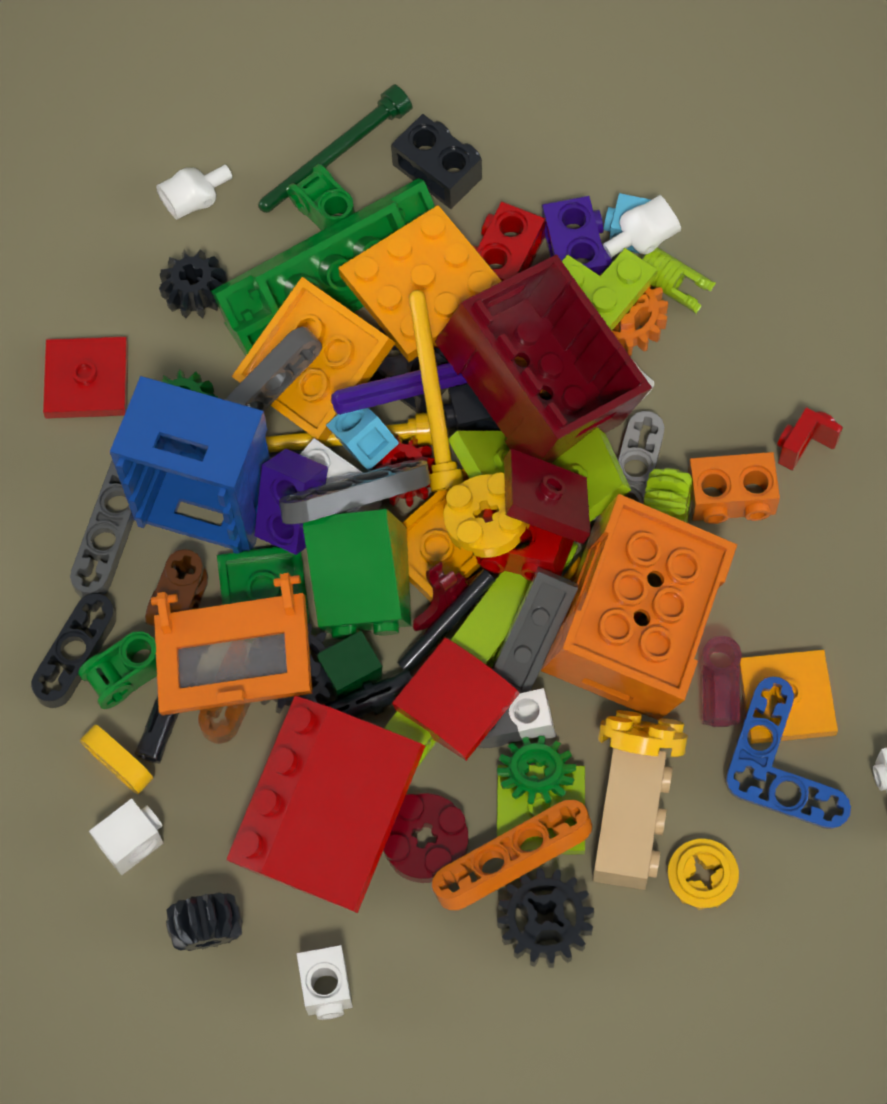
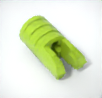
M658 247L643 258L644 261L658 269L657 278L651 286L654 288L661 287L663 294L697 314L702 305L698 303L697 299L688 294L685 295L678 288L683 283L685 277L693 281L699 288L710 292L716 283Z

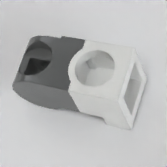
M544 688L520 693L478 748H495L510 742L520 741L524 737H529V739L539 738V736H544L545 739L556 737L550 706Z

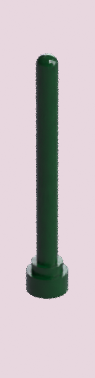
M393 84L381 93V99L377 102L378 107L262 197L258 202L259 209L264 213L272 211L289 197L286 187L291 183L298 184L313 173L312 168L320 164L326 168L385 120H393L395 117L400 119L413 109L406 93L396 84Z

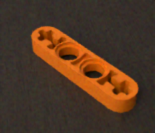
M577 800L559 802L446 865L435 874L432 880L433 892L439 903L448 910L466 908L580 844L592 832L593 824L586 806ZM572 818L577 823L569 827L564 821ZM549 828H552L554 834H556L552 839L548 832ZM536 836L543 839L541 846L536 850H521V845L526 839ZM493 858L504 860L503 866L497 872H482V868L488 860ZM473 871L477 878L475 882L472 881L469 875ZM456 883L460 889L452 892L448 886Z

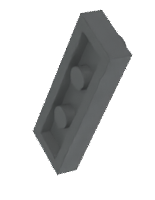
M540 567L535 572L491 668L515 687L519 694L531 691L578 590V583Z

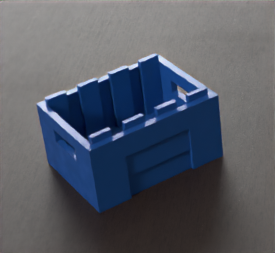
M140 376L110 449V455L134 521L137 522L138 527L144 528L146 524L230 548L236 554L253 550L257 541V537L254 535L262 464L270 460L265 437L268 429L264 411ZM180 502L223 514L224 520L221 527L176 514Z

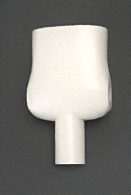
M223 165L206 175H203L196 168H184L179 170L172 178L158 184L156 188L161 201L177 220L191 212L213 205L216 200L214 188L232 179V174L227 165Z
M659 195L651 201L625 212L621 216L619 223L622 233L603 243V246L611 258L622 252L624 248L627 249L630 246H633L640 254H649L663 241L680 232L681 226L671 207Z

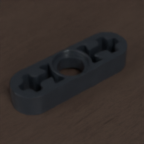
M89 594L78 602L35 672L31 681V687L37 700L42 705L49 708H57L70 700L81 682V678L78 675L80 667L98 654L115 626L116 612L111 601L106 596ZM101 607L105 618L103 620L99 618L93 620L89 627L91 635L94 636L91 639L85 633L90 624L87 613L89 610L97 612ZM81 641L86 645V651L81 658L68 660L63 657V649L69 642ZM58 662L64 668L58 678L61 690L59 692L51 690L47 695L43 684L46 681L53 683L60 673L55 665Z

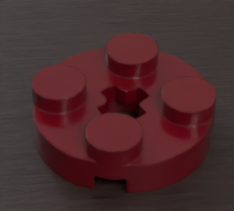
M429 793L406 795L383 850L390 866L398 875L407 880L417 883L432 882L433 877L440 869L467 854L469 834L464 814L451 801L439 795ZM423 828H430L432 835L437 837L436 842H428L425 848L418 847V839L413 837V834L416 831H422Z

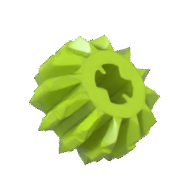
M673 468L653 469L649 474L643 504L687 523L692 493V478L690 474Z

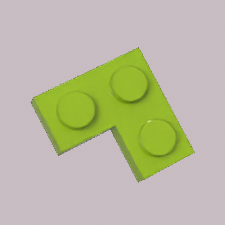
M626 248L622 250L601 276L569 255L562 261L611 331L657 278L658 269Z

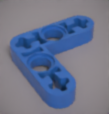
M780 677L765 678L758 684L753 693L726 774L727 789L740 800L821 828H837L847 821L851 812L850 801L843 792L772 767L793 704L794 693L786 680ZM773 686L779 687V695L785 698V703H777L771 715L772 718H780L778 726L768 719L753 717L755 710L763 715L767 699L761 696L762 690L770 691ZM762 726L770 731L772 744L768 749L758 751L751 748L748 744L747 734L753 727ZM745 768H750L753 770L752 777L764 783L767 778L766 773L775 776V779L768 788L767 801L759 798L763 791L761 788L750 786L746 792L739 790L740 782L734 779V774H742ZM792 782L799 788L800 800L795 806L786 807L777 801L775 792L780 783ZM808 788L817 791L812 799L819 802H827L830 797L836 798V806L842 809V814L840 816L834 815L830 821L823 819L824 811L813 806L809 807V815L802 813L801 810L808 801Z

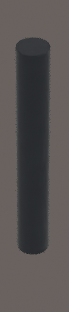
M483 569L397 663L403 669H408L411 673L491 587L496 579Z

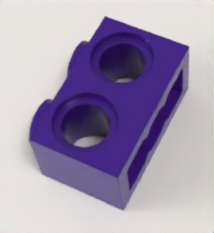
M590 196L542 204V217L545 218V240L549 256L552 257L557 254L561 261L567 255L575 260L585 258L590 262L583 264L599 276L603 274L611 265L612 258L607 254L601 243L599 234L604 232L600 210L593 211ZM570 224H576L581 227L578 229H570L566 226Z
M284 449L262 464L254 536L295 555L304 550L306 543L303 523H283L279 499L290 494L325 485L328 466L288 449Z

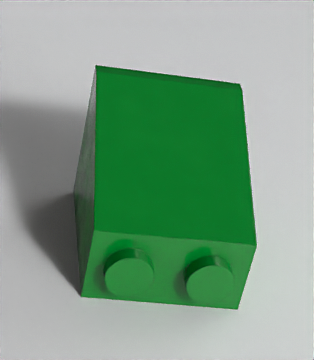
M387 509L333 514L303 523L319 628L328 634H332L333 639H346L356 634L357 631L373 630L374 635L387 636L398 634L400 627L412 626L407 528Z

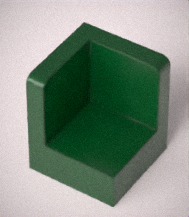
M362 631L318 654V661L333 685V696L336 700L363 689L362 684L368 681L374 684L382 680L383 666Z

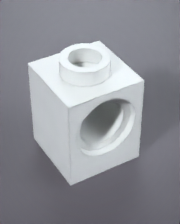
M130 799L89 831L96 844L121 876L163 844L157 831L163 826L147 805L140 810L133 799Z
M341 945L297 953L304 1004L308 1016L317 1015L319 1020L333 1019L344 1015L343 1009L353 1008ZM326 975L334 977L338 984L332 993L321 995L313 990L318 978Z

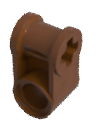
M182 549L175 551L166 561L157 588L151 597H157V593L166 592L168 595L177 594L178 602L170 603L171 613L199 609L208 585V575L198 554L191 550ZM190 569H193V571H194V574H187V573L189 572ZM180 573L186 574L184 579L180 578ZM150 598L145 622L155 627L154 615H159L158 605L152 606Z

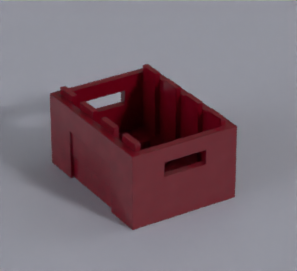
M557 254L462 301L435 341L448 362L453 366L457 375L462 374L507 438L505 443L509 449H515L548 463L554 462L597 427L604 433H607L621 425L652 389V386ZM517 356L523 357L527 362V366L521 367L517 365L515 358ZM546 390L550 394V400L542 399L539 396L540 391Z

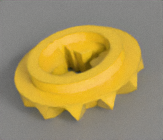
M694 839L681 845L673 853L667 870L670 890L677 895L682 904L691 905L698 910L712 907L718 908L732 897L739 880V869L733 854L721 843L710 839ZM695 859L699 865H702L704 870L720 868L710 877V890L707 886H704L701 880L687 882L696 872Z

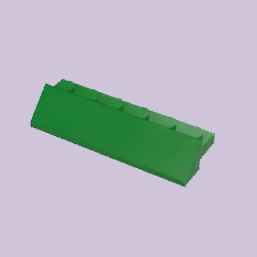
M418 178L212 290L213 297L226 321L224 324L244 355L248 354L301 277L353 313L363 308V304L340 277L338 268L435 207L424 180Z

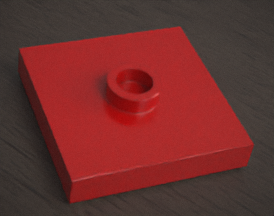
M127 337L46 340L43 413L46 419L125 415L127 410L128 384Z

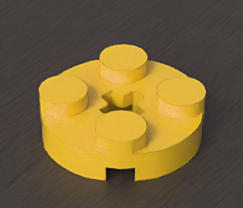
M502 472L493 475L475 476L460 485L453 486L447 492V503L443 516L449 538L456 547L472 551L474 556L490 558L511 551L521 542L520 536L525 532L526 526L527 529L530 526L528 523L506 516L505 477ZM485 509L498 511L493 514V521L485 523L483 518H477V515Z
M625 710L616 711V716H608L605 720L601 721L598 740L603 743L611 738L610 747L648 756H659L660 748H672L671 757L683 756L685 754L688 735L683 732L684 723L681 721L666 718L658 719V724L641 721L642 714Z

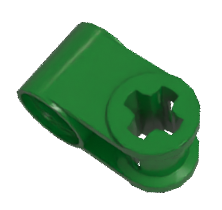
M317 164L312 168L313 173L298 184L291 183L286 187V191L295 207L322 231L354 214L355 210L350 194L334 180L326 168ZM338 213H341V214H342V215H340V216H332V215L338 214Z
M142 631L132 632L104 652L90 658L80 667L78 671L79 677L83 681H88L99 697L97 701L102 709H109L118 705L132 692L157 677L156 642L148 633ZM146 649L151 651L146 661L141 663L132 662L134 655L138 651ZM105 676L110 683L108 685L105 684L102 677Z

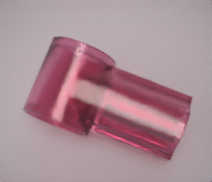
M716 636L710 639L704 646L699 664L702 682V724L711 727H729L740 724V661L742 653L737 642L727 636ZM713 653H724L730 658L731 665L725 668L716 667L710 661L709 656Z

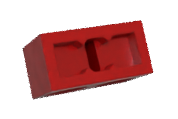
M501 201L495 215L490 213L485 219L481 231L483 238L479 246L473 245V247L488 265L499 264L503 266L500 269L492 270L501 281H504L531 267L545 239V218ZM508 232H515L519 235L515 237H508L504 234Z

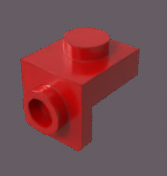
M806 407L796 425L788 424L778 440L777 446L782 448L778 464L793 471L812 439L831 449H835L843 427L829 414L821 411L815 412Z

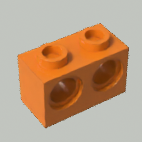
M774 452L690 458L688 473L692 478L691 512L693 521L703 520L708 524H718L727 521L728 518L745 517L747 520L758 521L766 519L770 515H776L780 494ZM755 484L760 486L764 492L754 494L749 492L745 486ZM713 487L720 490L722 495L711 497L705 494L703 490Z

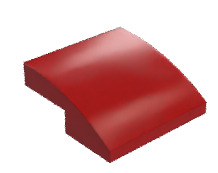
M445 637L392 704L397 712L427 730L433 740L467 761L518 697L519 692L482 661Z

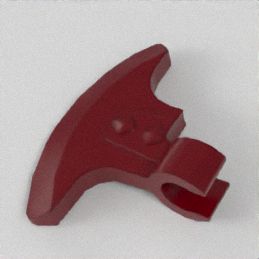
M441 561L426 572V578L433 588V600L428 609L414 619L413 630L420 631L429 628L479 573L468 580H465V577L459 572L454 574L451 571L445 575L442 570L443 563Z

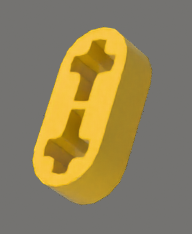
M95 724L80 739L82 745L134 793L139 794L153 780L150 772L98 725Z

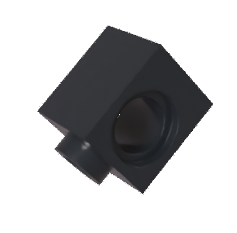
M469 384L448 388L449 403L443 405L448 429L455 427L456 431H501Z

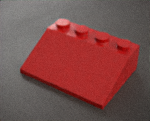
M294 696L226 860L255 874L358 913L426 746L334 708Z

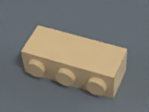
M613 748L593 882L645 890L648 877L657 878L660 851L652 850L654 834L663 835L667 809L658 808L661 792L669 793L673 767L665 766V751H659V756H648Z

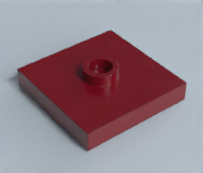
M511 448L504 458L506 516L584 544L591 534L587 477Z

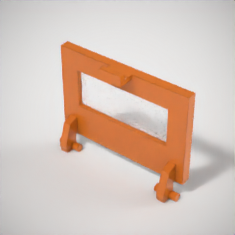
M289 573L280 574V578L274 579V586H281L282 596L173 613L170 612V603L178 602L177 594L168 595L166 592L157 593V597H151L152 606L158 605L159 615H154L159 713L161 715L312 694L306 598L303 593L293 594V584L301 583L300 575L291 576Z

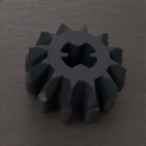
M185 249L183 250L181 260L169 257V268L161 269L160 280L162 283L159 287L161 297L166 300L168 308L172 312L180 309L185 319H187L192 311H197L198 316L203 319L205 315L204 309L207 307L217 311L218 305L211 291L227 282L226 272L223 268H220L219 260L215 256L206 259V255L201 249L194 257H190V254Z
M218 892L196 897L191 896V898L186 900H178L177 903L172 904L166 909L167 932L173 947L180 951L218 947V945L230 943L242 935L241 923L243 921L240 906L237 905L235 896L232 894Z

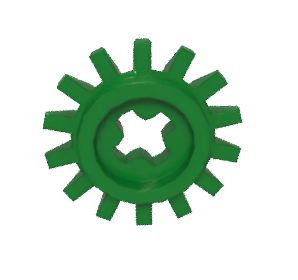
M539 736L538 743L532 744L529 737L522 738L524 746L520 749L513 743L508 745L509 750L513 754L512 757L500 755L499 761L508 767L497 768V775L509 778L501 782L503 789L517 786L516 790L512 793V798L514 799L520 798L527 791L529 792L528 804L534 803L536 793L541 794L546 804L551 803L549 790L563 797L566 791L559 784L569 786L574 783V778L565 775L576 771V764H564L572 757V754L569 750L559 754L557 751L561 743L557 740L550 747L545 745L544 736ZM535 763L537 767L545 765L547 768L544 770V778L538 779L535 775L528 777L526 774L529 772V764Z

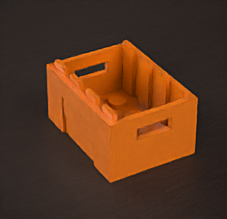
M618 494L595 520L574 578V582L578 583V590L546 656L541 671L656 720L663 718L685 701L698 660L694 658L717 590L725 583L738 544ZM648 574H657L661 578V586L652 587L647 581ZM635 612H643L647 616L648 624L646 626H639L635 623L633 618Z

